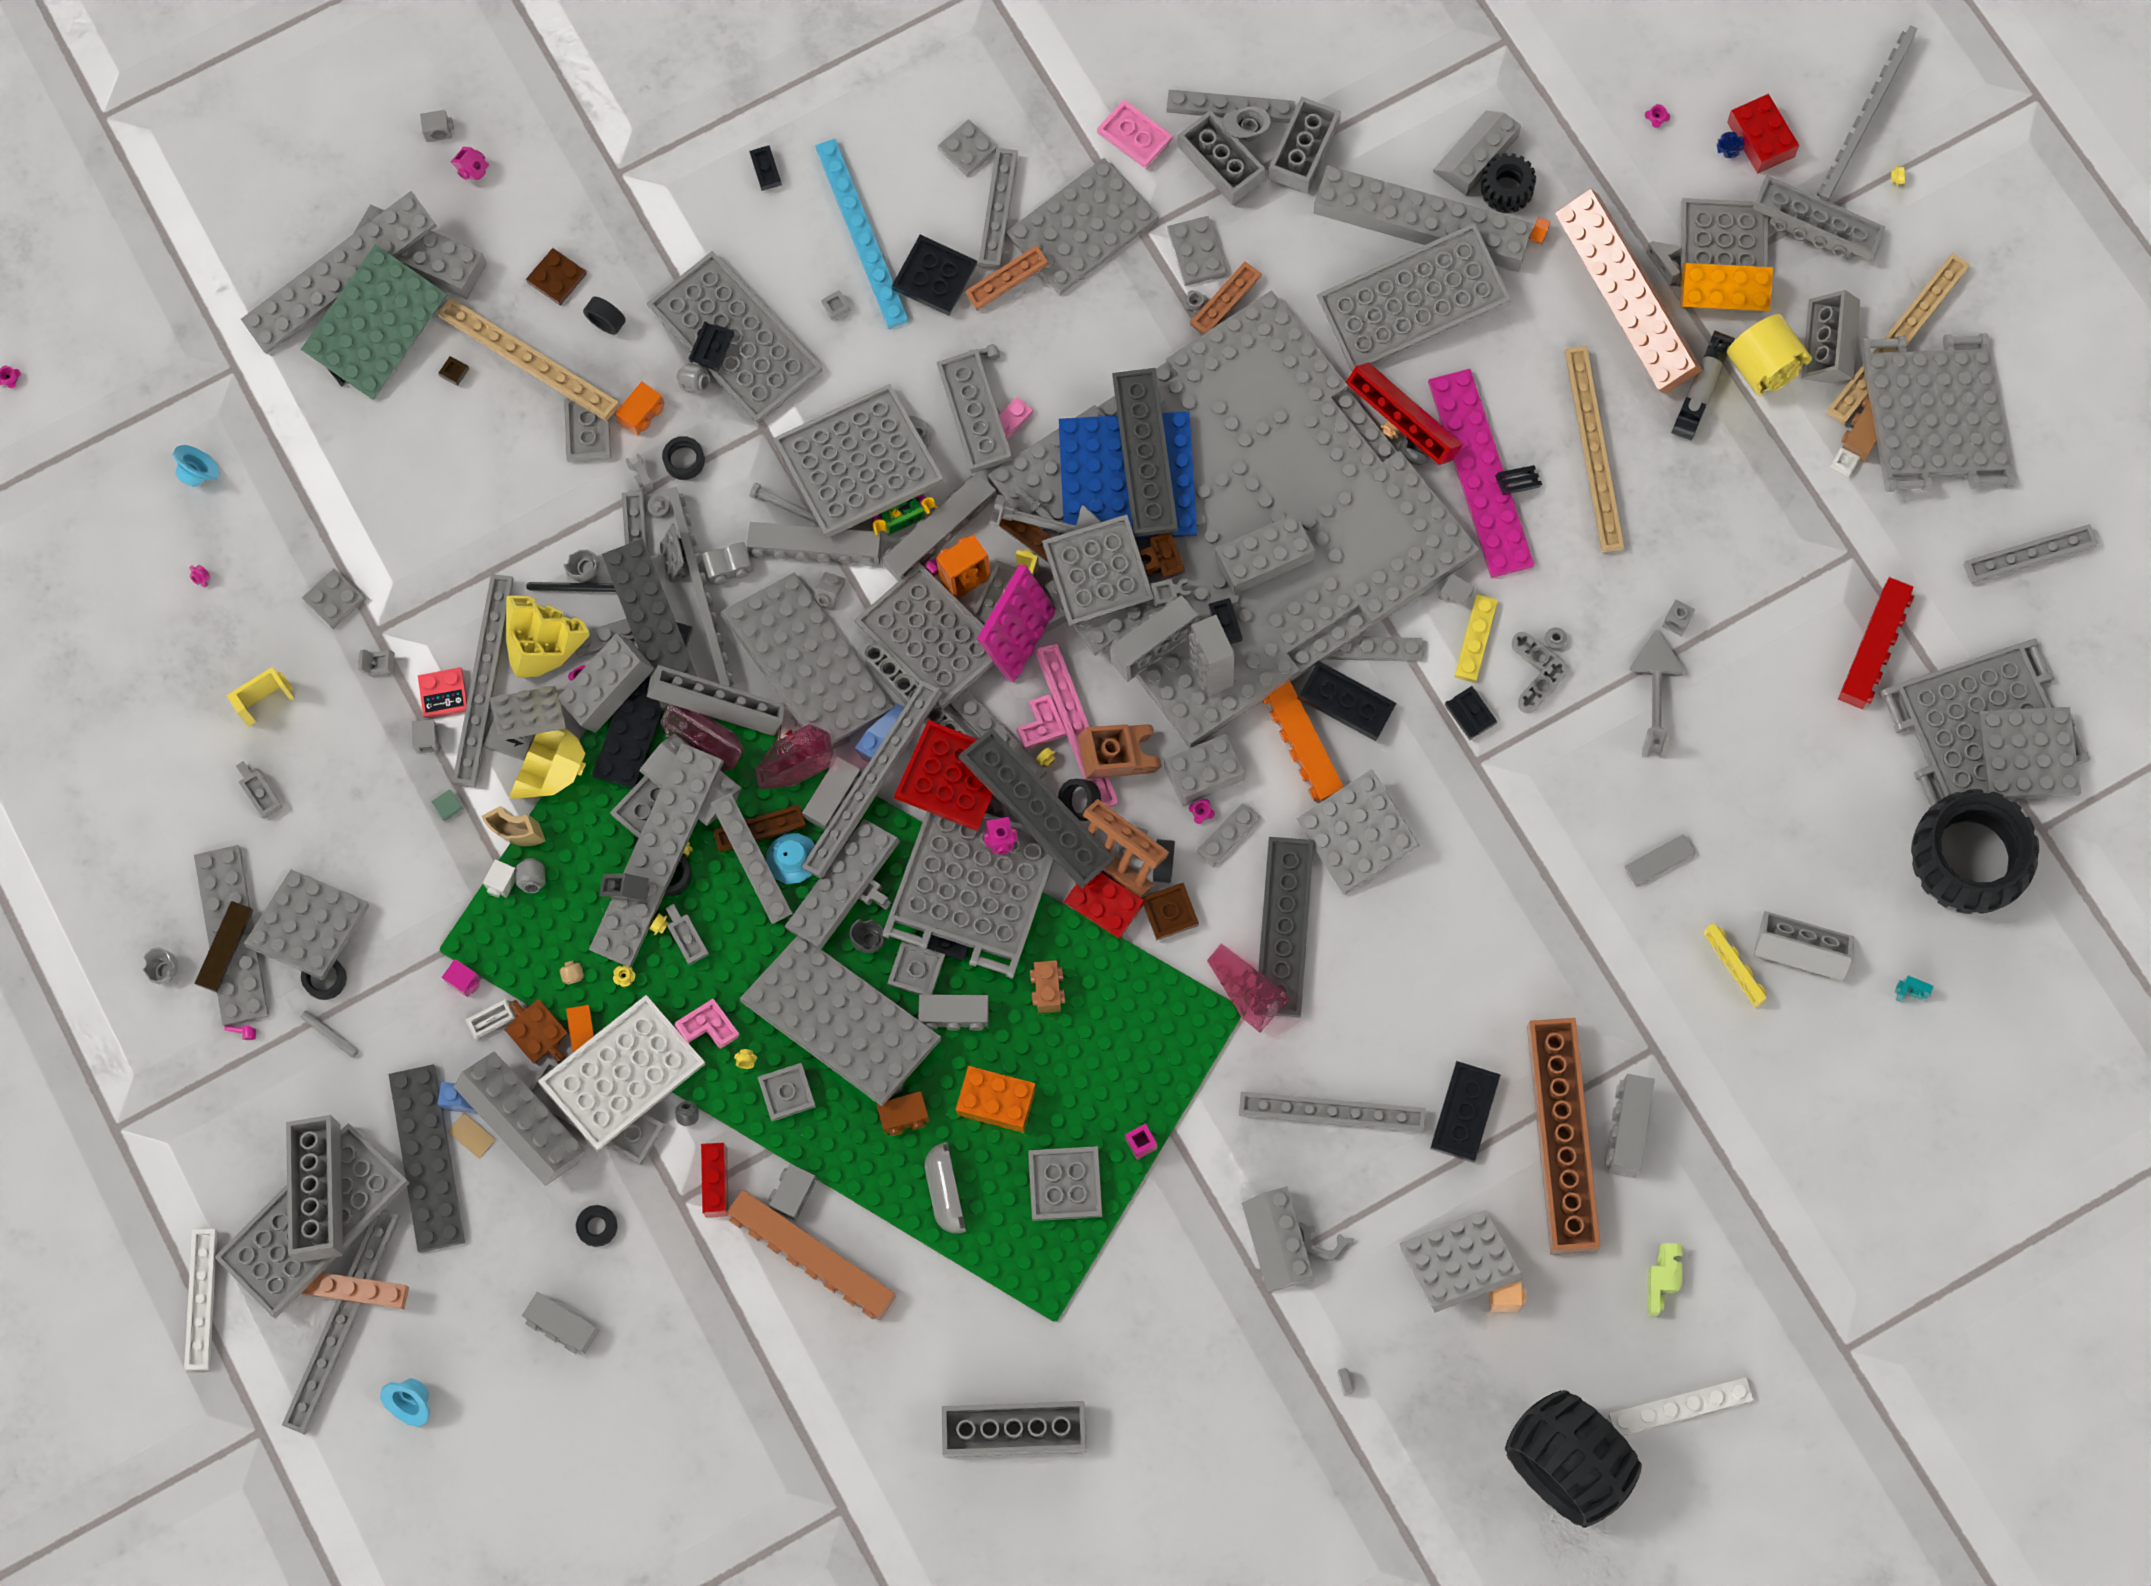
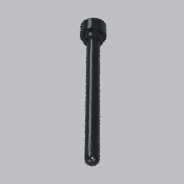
M528 582L526 584V588L529 591L616 592L613 583Z

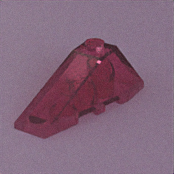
M1222 943L1207 960L1242 1019L1261 1033L1289 997L1283 990Z

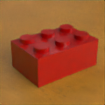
M1769 93L1730 111L1727 123L1757 174L1796 156L1799 144Z

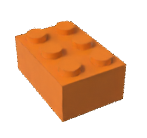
M974 534L970 537L965 536L961 538L957 545L950 549L942 550L936 557L940 581L956 599L961 598L988 581L991 574L988 554Z
M968 1066L956 1107L957 1115L1024 1133L1035 1096L1036 1085L1032 1082Z

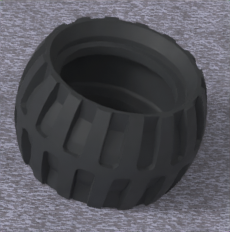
M1969 789L1962 793L1956 792L1944 797L1930 807L1923 815L1912 839V866L1915 875L1921 879V887L1927 894L1931 893L1938 899V904L1945 908L1949 906L1956 908V911L1959 913L1971 914L1978 912L1984 914L2009 905L2027 889L2038 866L2039 839L2034 835L2035 827L2030 817L2026 818L2021 811L2022 807L2015 801L2011 803L2003 798L2004 795L1994 791L1983 793L1982 789ZM1967 821L1982 824L1993 830L2003 841L2008 854V866L2005 876L1992 882H1974L1957 874L1949 867L1942 854L1941 837L1944 829L1952 824Z
M1567 1390L1554 1392L1532 1405L1515 1424L1505 1446L1507 1458L1530 1488L1555 1509L1557 1513L1570 1520L1573 1524L1580 1525L1582 1528L1592 1526L1615 1512L1632 1493L1642 1468L1638 1455L1628 1444L1624 1436L1593 1406Z

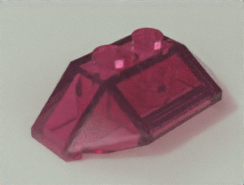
M669 704L660 722L667 738L676 734L691 747L722 759L724 763L720 771L735 769L744 751L735 733L707 715Z
M808 724L774 742L765 754L761 764H758L755 768L759 788L791 787L828 769L834 753L829 732Z

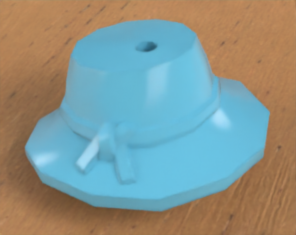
M181 445L175 448L172 455L177 462L175 474L180 481L189 486L196 487L207 479H218L220 472L217 463L208 454L188 445Z
M799 833L783 834L772 842L766 853V862L774 879L784 884L801 883L813 875L801 867L815 846L811 838Z
M409 1378L402 1383H389L382 1387L380 1400L391 1414L408 1425L420 1427L427 1423L430 1415L427 1404L429 1392L422 1382Z

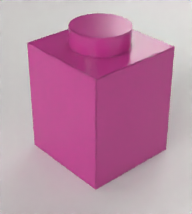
M454 959L441 977L448 985L466 997L478 989L479 981L481 980L477 973Z
M1146 1124L1125 1134V1140L1136 1160L1157 1149V1143Z

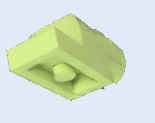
M1663 1243L1659 1245L1657 1258L1659 1266H1650L1648 1269V1316L1657 1317L1660 1314V1310H1664V1296H1660V1293L1677 1294L1683 1284V1264L1674 1260L1680 1259L1683 1256L1682 1244Z

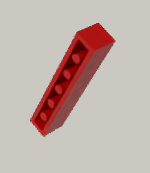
M1369 362L1355 366L1346 381V384L1438 465L1448 463L1454 459L1463 445L1456 437Z
M1888 577L1838 700L1862 710L1866 703L1871 704L1875 695V691H1872L1874 684L1878 685L1883 676V672L1880 671L1882 664L1887 665L1891 656L1888 649L1890 645L1894 646L1898 639L1897 627L1903 626L1907 617L1904 614V610L1906 607L1910 608L1915 595L1911 594L1914 586Z

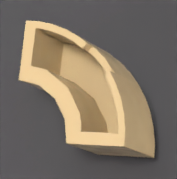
M499 806L482 815L483 821L488 828L511 844L534 846L546 841L539 822L528 814L519 817L514 816L508 810Z

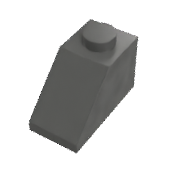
M626 873L603 874L600 897L646 901V896L649 892V878Z

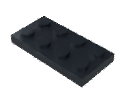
M1320 661L1315 665L1297 698L1374 741H1377L1397 704Z
M1456 1061L1431 1143V1150L1475 1163L1501 1074Z

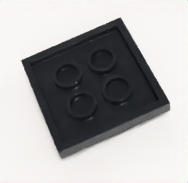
M920 234L893 282L892 290L950 316L978 261Z

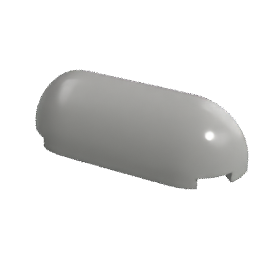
M941 1143L933 1147L925 1159V1173L934 1216L938 1225L945 1231L955 1234L964 1233L966 1228L948 1143Z

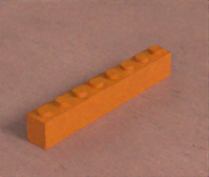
M1288 681L1269 694L1263 700V703L1265 705L1269 703L1272 709L1269 712L1274 724L1279 723L1282 729L1279 731L1283 742H1289L1292 748L1289 750V754L1293 762H1299L1301 769L1298 770L1304 782L1308 780L1311 786L1308 791L1312 800H1318L1321 803L1344 786L1303 705L1297 699L1298 696L1291 682Z

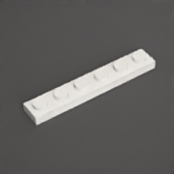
M192 1229L185 1370H210L216 1259L214 1257L216 1256L217 1249L216 1229Z
M1745 1377L1609 1413L1611 1424L1621 1435H1627L1752 1402L1753 1397Z

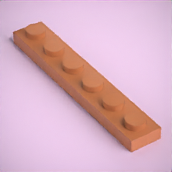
M321 1273L301 1295L404 1310L409 1286Z

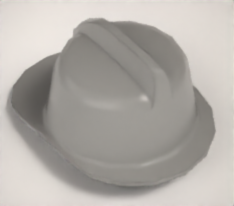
M1250 106L1226 113L1222 124L1224 129L1232 136L1251 141L1267 131L1271 119L1264 109Z

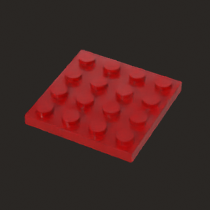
M928 720L894 794V799L978 831L994 795L958 758L964 750L978 739Z

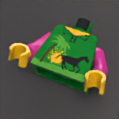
M921 494L872 517L875 535L877 536L879 531L884 530L889 536L922 519H926L924 510L926 514H929L931 507L938 508L934 499Z

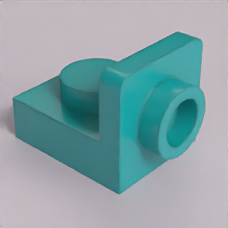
M1908 975L1903 981L1899 980L1896 986L1895 993L1898 994L1896 1001L1901 1002L1907 991L1914 998L1927 999L1931 995L1934 986Z

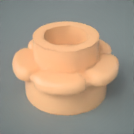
M1389 421L1380 426L1382 433L1388 440L1398 439L1400 431Z

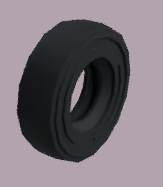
M601 1205L589 1206L582 1210L575 1224L576 1233L580 1240L586 1245L593 1247L604 1246L611 1242L618 1228L614 1213ZM595 1217L602 1218L605 1221L604 1231L597 1235L591 1234L588 1230L589 1221Z

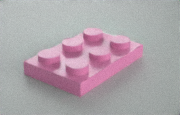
M1125 100L1097 128V133L1145 169L1173 140V135Z

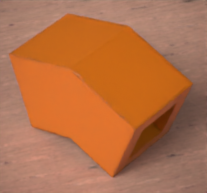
M1538 217L1529 240L1542 245L1551 221Z

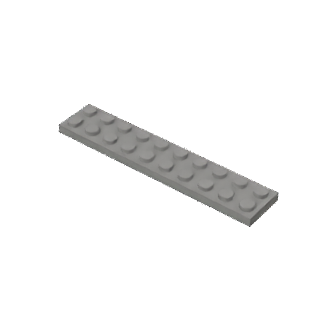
M410 191L242 317L241 321L263 352L268 354L332 306L375 244L393 257H397L437 227V225L415 194Z
M684 743L681 744L624 870L626 874L649 878V892L646 896V901L612 898L589 950L629 968L633 966L724 763L722 759Z

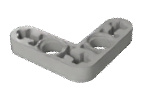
M1519 632L1513 637L1512 649L1540 671V674L1524 690L1518 700L1519 709L1529 714L1533 713L1564 679L1567 673V666L1530 634ZM1525 639L1526 644L1519 647L1518 642ZM1533 645L1534 648H1532L1530 654H1527L1528 648L1531 649V646ZM1535 652H1542L1546 658L1542 662H1537L1533 658V654ZM1560 667V673L1557 672L1551 680L1549 676L1552 674L1553 668ZM1544 681L1548 684L1549 689L1544 692L1539 691L1536 684ZM1534 693L1536 696L1532 701V705L1525 706V700H1529Z

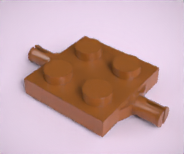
M540 999L536 1000L526 1009H523L517 1000L512 1001L509 1007L517 1016L504 1029L533 1064H536L549 1054L552 1055L558 1064L561 1063L566 1057L557 1047L569 1032Z

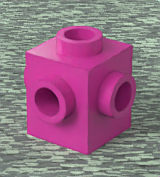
M462 147L450 162L458 170L457 174L464 180L476 181L481 179L486 173V168L489 166L484 160L485 156L472 147Z
M1009 817L986 821V833L983 836L985 846H990L991 854L1004 855L1013 850L1014 842L1017 841V833L1015 828L1011 829Z

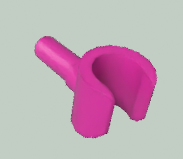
M936 558L928 561L926 564V570L933 576L939 573Z
M226 1025L224 1028L225 1031L242 1033L243 1040L256 1039V1029L249 1025L242 1027Z

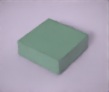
M451 790L431 801L444 821L463 810Z

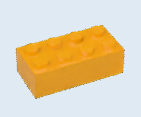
M1683 263L1680 307L1770 311L1773 267Z

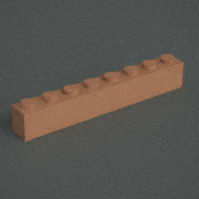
M742 1190L728 1209L727 1214L731 1217L729 1221L738 1228L744 1226L750 1230L748 1235L757 1241L763 1239L769 1243L766 1247L776 1254H779V1252L787 1256L785 1260L795 1267L798 1265L804 1267L806 1275L814 1280L817 1278L825 1282L823 1286L834 1294L836 1291L842 1293L844 1301L853 1307L855 1304H858L863 1308L861 1312L873 1320L874 1317H877L881 1320L895 1300L896 1295L894 1292L746 1191Z

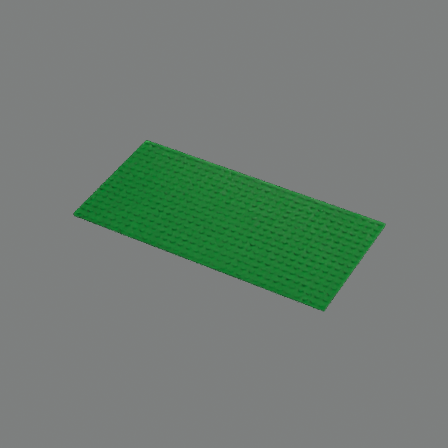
M678 706L663 712L646 759L647 761L660 743L673 734L679 736L691 747L722 759L724 763L720 771L741 787L736 804L744 820L799 804L803 812L829 770L828 767L809 758V756L790 745L778 742V739L772 735ZM614 713L596 733L587 729L579 740L585 752L582 762L586 763L582 775H577L573 783L558 793L542 796L529 814L530 817L539 822L546 841L534 846H518L510 843L498 860L515 869L519 863L528 858L541 862L545 867V885L536 893H526L517 886L515 881L507 898L501 895L497 898L487 893L488 889L482 884L440 946V952L453 961L456 959L477 973L481 978L528 1006H531L536 1000L540 999L563 1027L568 1030L566 1009L589 1005L594 1036L645 995L649 997L674 1027L676 1021L711 999H714L738 1031L739 1037L719 1049L708 1032L689 1042V1045L703 1059L705 1065L675 1088L672 1093L686 1101L695 1103L700 1110L788 1163L815 1175L818 1181L1052 1322L1058 1321L1243 1016L1244 1009L1123 938L1118 939L1082 914L1043 892L1013 979L1006 977L1007 974L979 965L976 967L969 965L974 951L972 947H969L965 962L945 957L933 995H988L989 1027H983V1030L980 1031L970 1030V1027H960V1030H947V1027H937V1030H932L941 1036V1041L903 1082V1091L890 1099L921 1091L930 1122L925 1123L926 1126L920 1129L913 1130L912 1127L904 1129L903 1133L896 1136L885 1135L877 1102L872 1101L870 1097L740 1001L741 996L797 937L784 926L820 878L812 875L801 883L784 884L775 879L792 914L772 924L734 849L723 853L719 852L713 832L715 829L722 828L719 819H715L707 826L698 819L688 841L693 849L689 853L688 858H686L692 871L690 885L677 896L664 895L652 923L658 914L664 917L667 916L666 921L669 924L673 921L666 908L674 904L681 917L688 915L709 955L689 966L668 926L662 934L658 932L656 935H654V931L649 929L632 966V971L635 972V980L629 986L622 987L614 982L613 976L614 970L618 966L622 967L623 964L589 950L612 899L600 897L603 874L624 873L638 838L610 814L632 789L592 777ZM641 773L639 781L645 776L643 773ZM875 796L851 835L863 819L899 839L900 843L873 878L875 882L883 887L880 893L888 897L892 904L885 910L875 901L868 906L858 899L821 950L918 1020L919 995L888 986L887 984L902 940L885 937V944L880 950L867 954L859 952L854 948L849 935L851 926L859 919L862 921L872 919L881 925L883 929L885 928L923 823ZM804 819L806 828L789 832L799 833L811 838L814 845H816L825 830ZM782 835L756 842L765 861L766 853L772 842ZM679 864L668 886H673L682 879L683 869ZM894 923L893 926L895 929L923 937L924 934L922 931L898 923ZM981 951V957L1010 966L1011 960ZM573 961L574 964L580 963L584 972L582 981L569 985L563 983L560 968L565 966L564 963ZM1057 961V966L1062 967L1063 981H1059V990L1064 989L1065 1003H1061V1012L1038 1013L1037 1005L1033 1006L1032 992H1036V983L1031 984L1030 970H1034V962ZM743 1049L753 1051V1054L757 1056L754 1067L743 1069L736 1066L735 1054ZM802 1063L816 1107L772 1122L758 1077ZM968 1066L1035 1083L1036 1092L1024 1133L957 1115L956 1107ZM1146 1124L1157 1143V1149L1136 1160L1125 1140V1134ZM945 1142L948 1143L966 1228V1232L959 1234L945 1231L936 1222L925 1173L927 1154L933 1147ZM1098 1146L1102 1217L1032 1221L1028 1151Z

